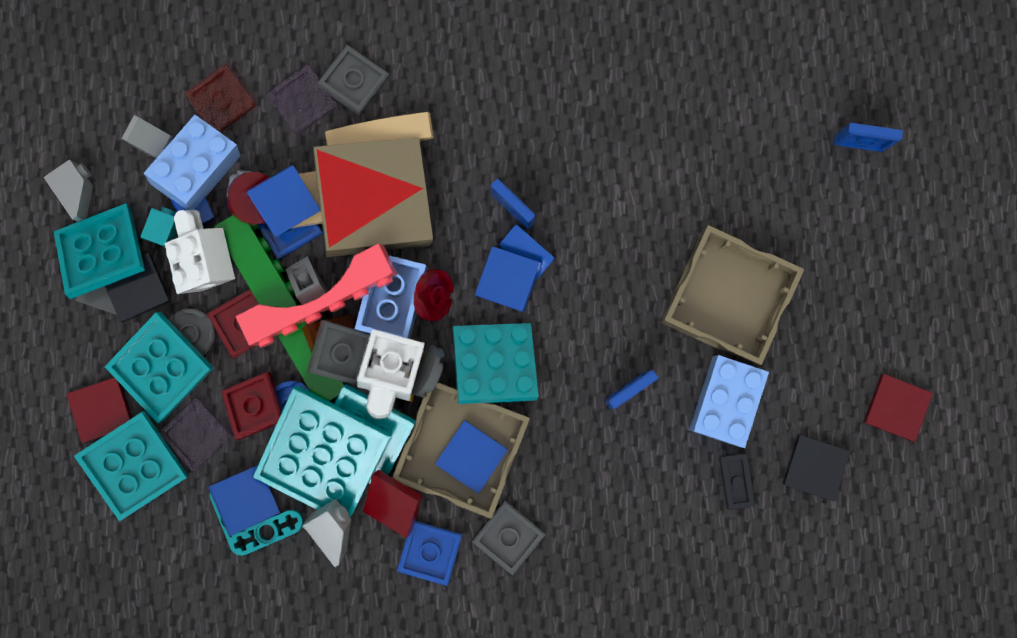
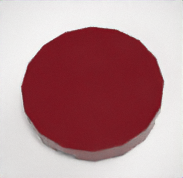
M259 172L242 173L234 178L228 187V208L233 216L243 223L253 225L265 223V220L246 191L268 179L269 177L266 174Z
M430 269L419 278L414 291V307L421 319L439 321L448 313L452 305L450 293H453L454 286L447 272Z

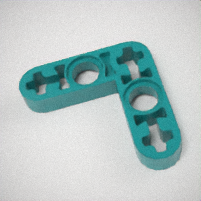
M210 493V499L229 546L237 555L249 554L300 531L304 525L302 513L292 509L229 536ZM288 515L292 518L297 517L298 522L295 524V529L292 526H287L281 529L284 534L280 535V527L275 520L278 519L279 524L288 520ZM264 525L273 527L274 536L272 539L267 540L261 536V528ZM251 530H254L256 540L246 545L247 550H244L243 546L238 547L239 536L247 539L253 536Z

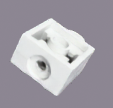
M179 210L174 216L178 238L165 243L176 293L200 292L234 280L235 276L223 228L203 229L199 211Z
M372 329L357 379V387L370 390L366 407L372 417L376 419L386 418L392 411L395 397L407 401L410 400L425 343Z

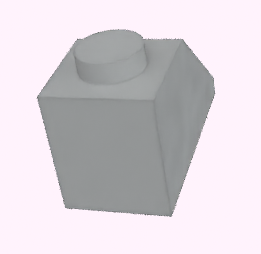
M135 115L122 137L123 140L136 149L154 158H157L174 139L171 135Z
M69 159L47 174L44 179L72 220L79 222L87 219L93 184L89 180V177H91L89 170L82 163L77 164Z
M308 256L285 269L295 295L302 305L314 301L328 292Z
M334 499L311 513L303 527L333 566H338L347 552L351 518L346 508Z

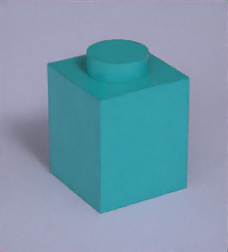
M164 207L161 208V211L151 208L140 238L165 247V243L176 239L178 236L174 216L177 212Z

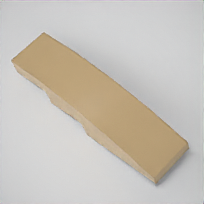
M429 112L378 119L325 131L327 146L418 137L419 141L434 138Z

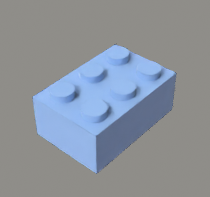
M194 115L148 167L144 175L149 183L164 195L177 202L186 210H194L241 155L237 144Z
M389 256L398 275L392 277V283L382 288H378L376 285L368 289L369 294L362 299L355 329L369 334L374 329L411 339L417 315L414 307V291L419 278L428 270V267L425 264Z
M720 355L713 356L689 430L745 448L769 372Z

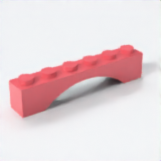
M377 244L355 255L341 280L329 292L318 299L304 305L289 308L257 305L236 316V319L249 346L259 345L260 348L274 343V337L280 334L287 336L297 331V325L305 321L307 324L313 323L322 318L321 313L329 309L331 312L337 311L346 306L344 302L351 298L358 300L369 294L368 289L376 285L378 288H382L392 283V277L398 274L385 247Z

